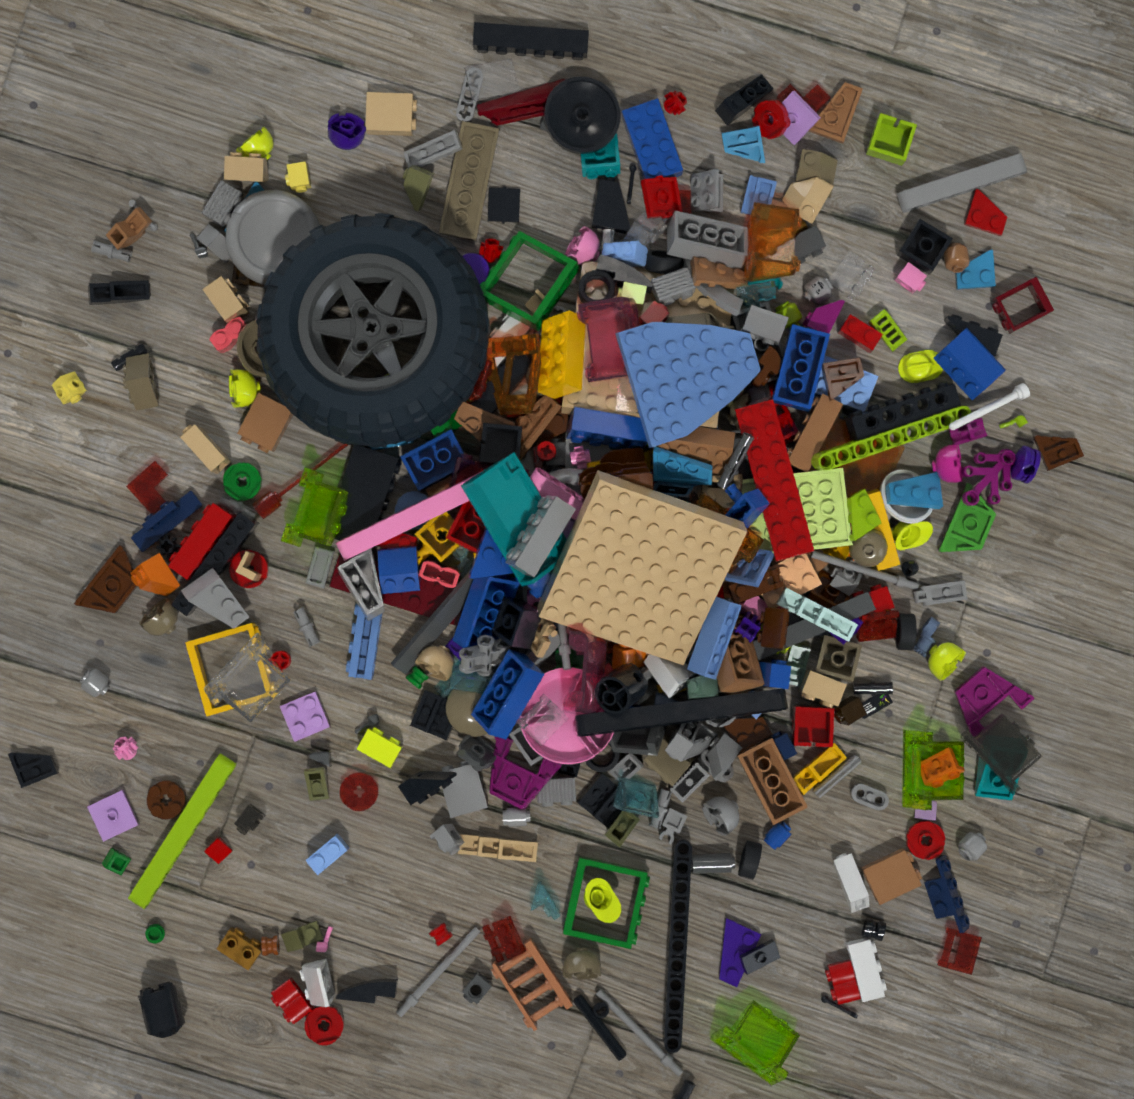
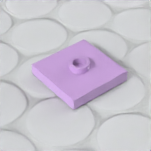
M794 90L782 102L790 119V126L783 135L793 145H796L821 117ZM769 116V120L773 123V117Z
M124 790L87 806L103 842L140 825Z

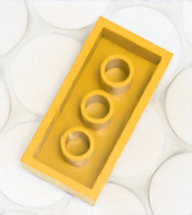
M568 310L542 320L538 393L556 399L582 390L586 317Z

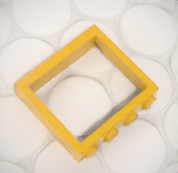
M249 623L185 642L206 717L276 697V683L271 681L270 674H272L270 663H266L264 657L267 655L264 644L260 643L261 631L255 623ZM248 630L266 693L215 708L197 645Z

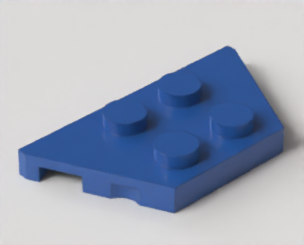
M486 527L468 575L471 579L512 573L510 566L505 563L504 556Z

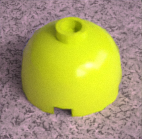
M264 126L261 131L258 130L235 151L242 153L244 157H249V153L261 154V158L268 160L271 157L269 153L274 146L273 138Z
M230 370V373L233 375L229 376L230 397H234L235 402H231L233 408L249 406L254 402L257 393H260L259 381L256 382L254 375L247 370Z
M949 642L942 643L939 646L934 645L929 651L931 655L928 659L930 672L940 681L945 680L957 668L958 660L962 662L966 652L956 644Z

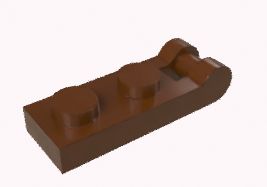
M779 567L766 571L759 587L739 583L727 585L732 601L740 603L784 587V581L781 580L779 575L781 573ZM772 576L774 583L769 584L767 578Z

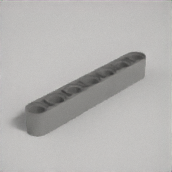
M1022 153L904 190L897 193V198L902 213L1023 175L1028 171Z

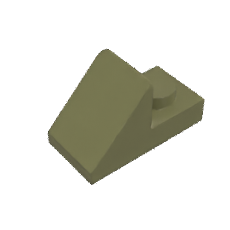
M324 767L304 769L310 801L329 799L326 780L327 769Z
M624 808L615 821L606 829L605 836L620 847L640 819L627 808Z
M318 920L281 934L287 952L302 949L309 944L324 939Z

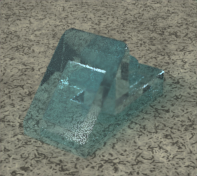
M775 281L736 287L737 297L743 299L742 305L748 308L751 305L760 307L759 301H768L776 298Z
M539 881L530 911L545 904L543 910L548 918L552 916L553 920L561 916V913L542 881Z

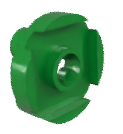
M249 463L233 464L225 471L223 476L225 492L235 500L248 501L254 498L262 487L260 472ZM246 477L247 485L239 487L240 482L238 478L243 479Z

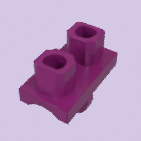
M982 418L973 420L955 430L948 429L954 445H960L987 436Z

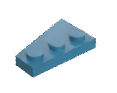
M655 446L653 450V481L712 485L713 465Z
M937 472L891 482L885 486L887 504L941 509L943 507L941 483Z

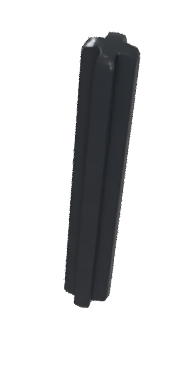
M581 994L575 997L573 1000L574 1004L616 1059L620 1061L625 1058L626 1052L602 1020L595 1016L592 1007Z

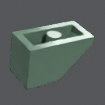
M698 676L687 680V700L719 697L717 678L715 680Z

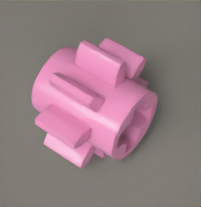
M582 445L574 447V452H570L572 466H577L578 469H587L586 464L591 462L589 449L584 450Z
M126 736L118 738L113 748L115 756L119 760L122 758L125 760L132 759L137 753V742L132 737L129 739Z

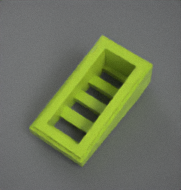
M885 309L868 322L872 328L883 334L881 339L892 352L907 340ZM884 318L885 321L878 325L877 322ZM889 324L890 327L883 332L882 328ZM894 330L895 333L891 335L889 338H887L886 335L890 331ZM896 336H899L900 339L897 340L894 344L890 342Z

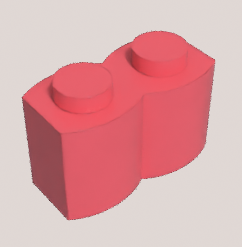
M236 317L229 321L225 328L214 332L209 340L220 353L228 352L235 346L238 335L246 325V322L241 317Z
M425 560L419 576L427 581H438L445 587L454 588L457 586L461 572L454 567L442 566L433 560Z

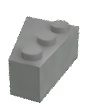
M371 548L337 567L339 575L368 621L385 612Z
M213 568L181 590L189 602L233 629L249 618L248 614Z
M700 721L678 724L671 735L665 751L671 758L682 762L708 749L710 743L718 734Z

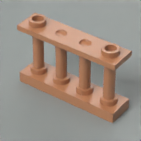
M529 938L524 942L526 946L523 948L524 950L500 966L496 960L492 962L493 968L491 971L496 979H501L524 1015L522 1019L528 1028L532 1027L533 1031L537 1030V1020L559 1006H564L566 1010L573 1006V1001L533 939ZM533 957L536 962L534 967L509 982L504 972L525 958ZM543 973L546 977L545 983L520 999L514 989L536 974ZM547 990H554L557 994L555 1000L530 1015L525 1005Z

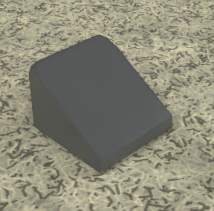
M329 751L314 752L309 755V758L329 767L332 766L331 752Z

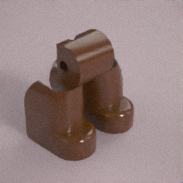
M641 447L609 451L600 459V464L587 468L582 473H578V483L584 499L597 471L653 490V476L649 472L647 463L644 462V451Z

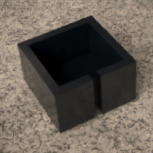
M483 423L480 443L484 444L480 445L478 464L493 465L515 452L519 459L522 427Z

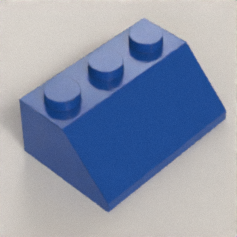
M968 328L964 329L933 358L971 400H974L1006 371Z

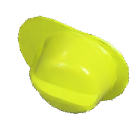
M923 350L905 355L898 365V372L901 378L909 383H919L937 378L943 371L942 367L933 359L938 353L933 350Z
M900 521L895 527L891 528L896 549L901 551L926 543L933 533L932 524L928 521L914 524Z
M602 878L592 879L585 888L584 902L586 906L592 910L600 921L604 923L616 921L621 914L619 899L606 880Z

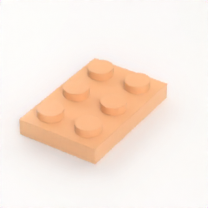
M807 554L782 560L769 567L767 571L779 567L781 572L779 575L781 580L784 581L785 586L761 595L768 608H777L779 605L776 603L785 587L802 595L822 585V582ZM772 576L767 578L769 584L774 583Z

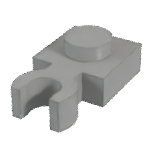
M669 807L662 823L666 830L660 833L659 839L662 840L664 835H669L670 840L668 843L671 845L674 841V831L680 834L687 815Z

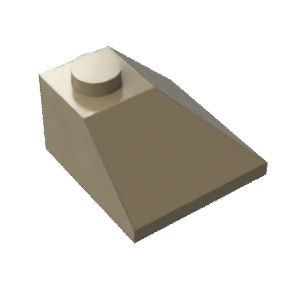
M802 149L795 182H801L818 176L833 185L838 160L822 152Z

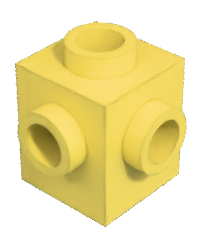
M75 371L60 376L52 384L57 397L63 405L69 402L72 404L77 403L86 392L84 384L80 381Z

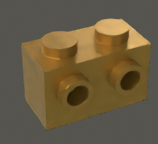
M231 927L217 947V950L249 971L262 952L261 942L255 938L250 939L245 936L246 933L242 929Z

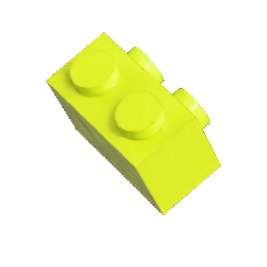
M376 727L373 729L368 728L357 750L391 768L403 746L399 745L401 742L392 736L388 739L383 736L384 732Z

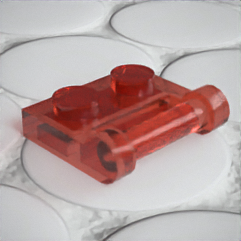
M947 927L945 945L937 965L972 975L982 937L967 932L959 933V930ZM954 937H960L954 962H948Z

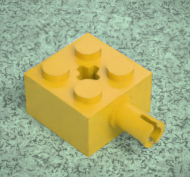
M448 512L430 519L415 533L423 543V547L417 551L418 557L420 556L418 559L419 566L430 555H434L443 563L460 547L448 539H438L440 537L438 533L446 531L448 534L454 522V519Z

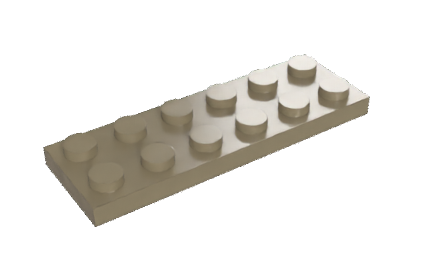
M462 121L459 139L463 149L455 152L439 234L477 241L500 131L499 128Z

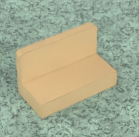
M246 551L236 572L253 581H259L262 574L248 568L255 554Z

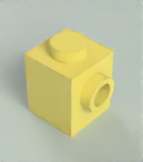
M307 163L287 164L288 174L285 175L287 186H290L292 191H296V193L306 192L308 188H311Z

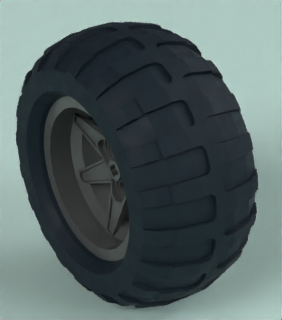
M376 213L375 216L361 217L356 214L341 217L339 222L325 227L323 225L315 227L309 231L310 236L302 240L297 246H290L283 254L284 259L276 271L270 273L264 286L265 293L262 303L259 304L256 314L258 356L261 359L270 387L286 408L310 429L348 445L386 447L389 444L404 441L410 442L420 438L422 434L436 426L440 427L451 418V415L473 393L474 386L486 364L490 336V322L484 293L473 269L457 251L456 247L446 238H442L420 222L396 218L394 215L386 213ZM367 283L389 284L374 306L370 304L357 287ZM403 291L418 305L422 320L394 317ZM344 294L352 318L326 320L334 303ZM368 310L369 314L367 317L361 318L359 316L360 312ZM391 327L398 328L397 333L394 335H389L388 330ZM325 335L351 341L339 367L333 362L327 351ZM422 335L415 354L401 368L392 341ZM362 343H367L368 348L366 351H359V346ZM372 353L390 374L379 378H362L352 375L356 367Z

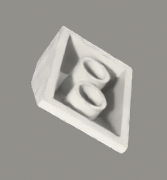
M327 958L305 963L302 966V970H300L302 981L306 982V999L310 1000L311 1005L330 1006L336 995Z

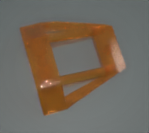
M539 333L489 338L485 365H487L489 374H487L488 379L493 382L495 393L493 394L500 415L532 413L536 402L541 370ZM532 354L527 394L509 395L514 356ZM494 357H506L502 387Z

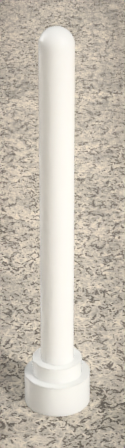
M1024 383L1015 386L1012 393L950 423L949 429L955 430L1015 399L1023 400L1029 397V388Z

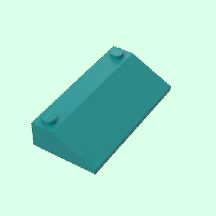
M515 452L461 485L505 560L508 559L506 555L509 550L516 546L518 542L517 537L520 532L525 531L527 528L529 517L537 512V505L542 498ZM563 532L535 577L524 575L510 566L521 586L534 584L555 568L567 541Z

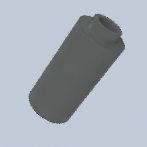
M731 853L692 854V874L731 873L732 869L735 868V857H731Z

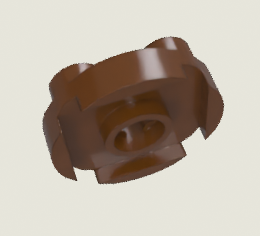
M170 780L156 783L150 788L147 795V806L151 814L164 820L178 816L184 809L187 801L184 789L176 784V782ZM165 794L168 798L172 799V801L168 802V805L162 802Z

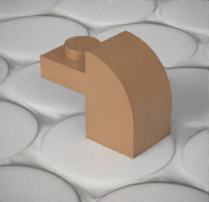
M137 207L126 220L116 223L106 236L117 250L128 247L146 233L144 230L151 224L152 220L141 207Z

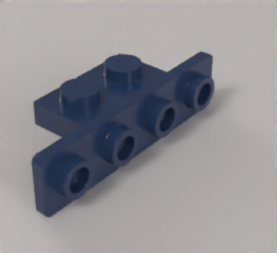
M189 491L176 502L167 501L159 507L160 511L156 514L151 513L144 519L146 522L142 524L143 528L135 533L131 539L140 551L144 552L155 544L159 538L164 537L201 508L203 504L193 491Z
M941 855L936 859L941 877L926 880L924 884L936 919L954 915L959 933H964L969 929L970 921L968 916L965 915L963 900L957 891V881L951 873V863L946 858V855Z

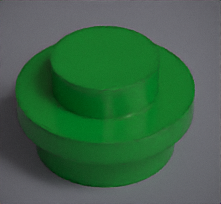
M159 924L150 925L145 932L146 939L153 944L160 943L165 937L164 928Z

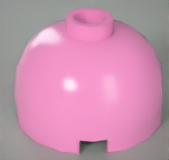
M584 226L579 230L580 236H574L565 252L567 257L577 261L578 265H582V262H595L600 254V251H598L600 241L597 234Z

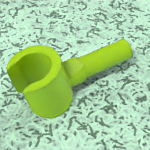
M1020 415L1011 421L999 424V427L1002 429L1016 423L1020 428L1027 424L1028 421L1023 415Z

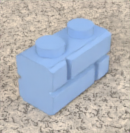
M639 241L603 244L602 255L622 261L631 267L646 265L648 249Z
M337 833L305 861L319 875L349 849V846Z

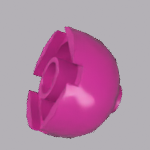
M958 444L944 446L937 452L936 460H932L933 472L937 471L939 478L948 483L963 481L961 473L962 459Z

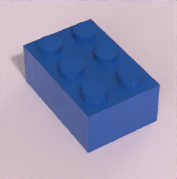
M452 430L400 456L419 492L470 465Z

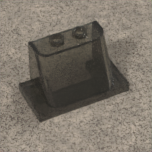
M1001 713L974 737L966 729L960 738L973 752H976L1014 796L1021 789L1015 781L1041 759L1042 755L1034 747L1035 742L1028 735L1025 737L1020 732L1022 728L1015 721L1011 723Z

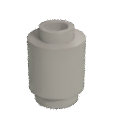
M512 807L503 810L504 826H527V822H531L530 810H526V808Z

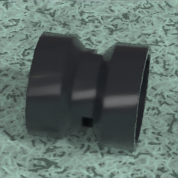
M866 918L862 929V936L867 938L874 937L875 940L882 941L886 930V923L881 921L874 922L873 919Z

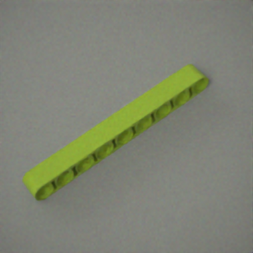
M958 406L861 440H853L813 455L811 464L817 470H830L947 430L950 423L959 419V410L961 418L972 412L967 406ZM942 416L944 417V420H945V421H944V424L941 423V418H942ZM925 422L928 424L927 430L924 428ZM908 428L911 430L910 436L907 434ZM891 434L894 435V440H893V442H891V440H890V435H891ZM874 439L877 441V446L875 448L873 447ZM857 445H859L860 451L858 454L855 450ZM840 451H841L842 454H843V457H842L841 460L838 458V453H839ZM822 457L825 458L824 466L821 464Z
M221 753L218 755L129 895L128 899L143 909L148 906L237 763Z

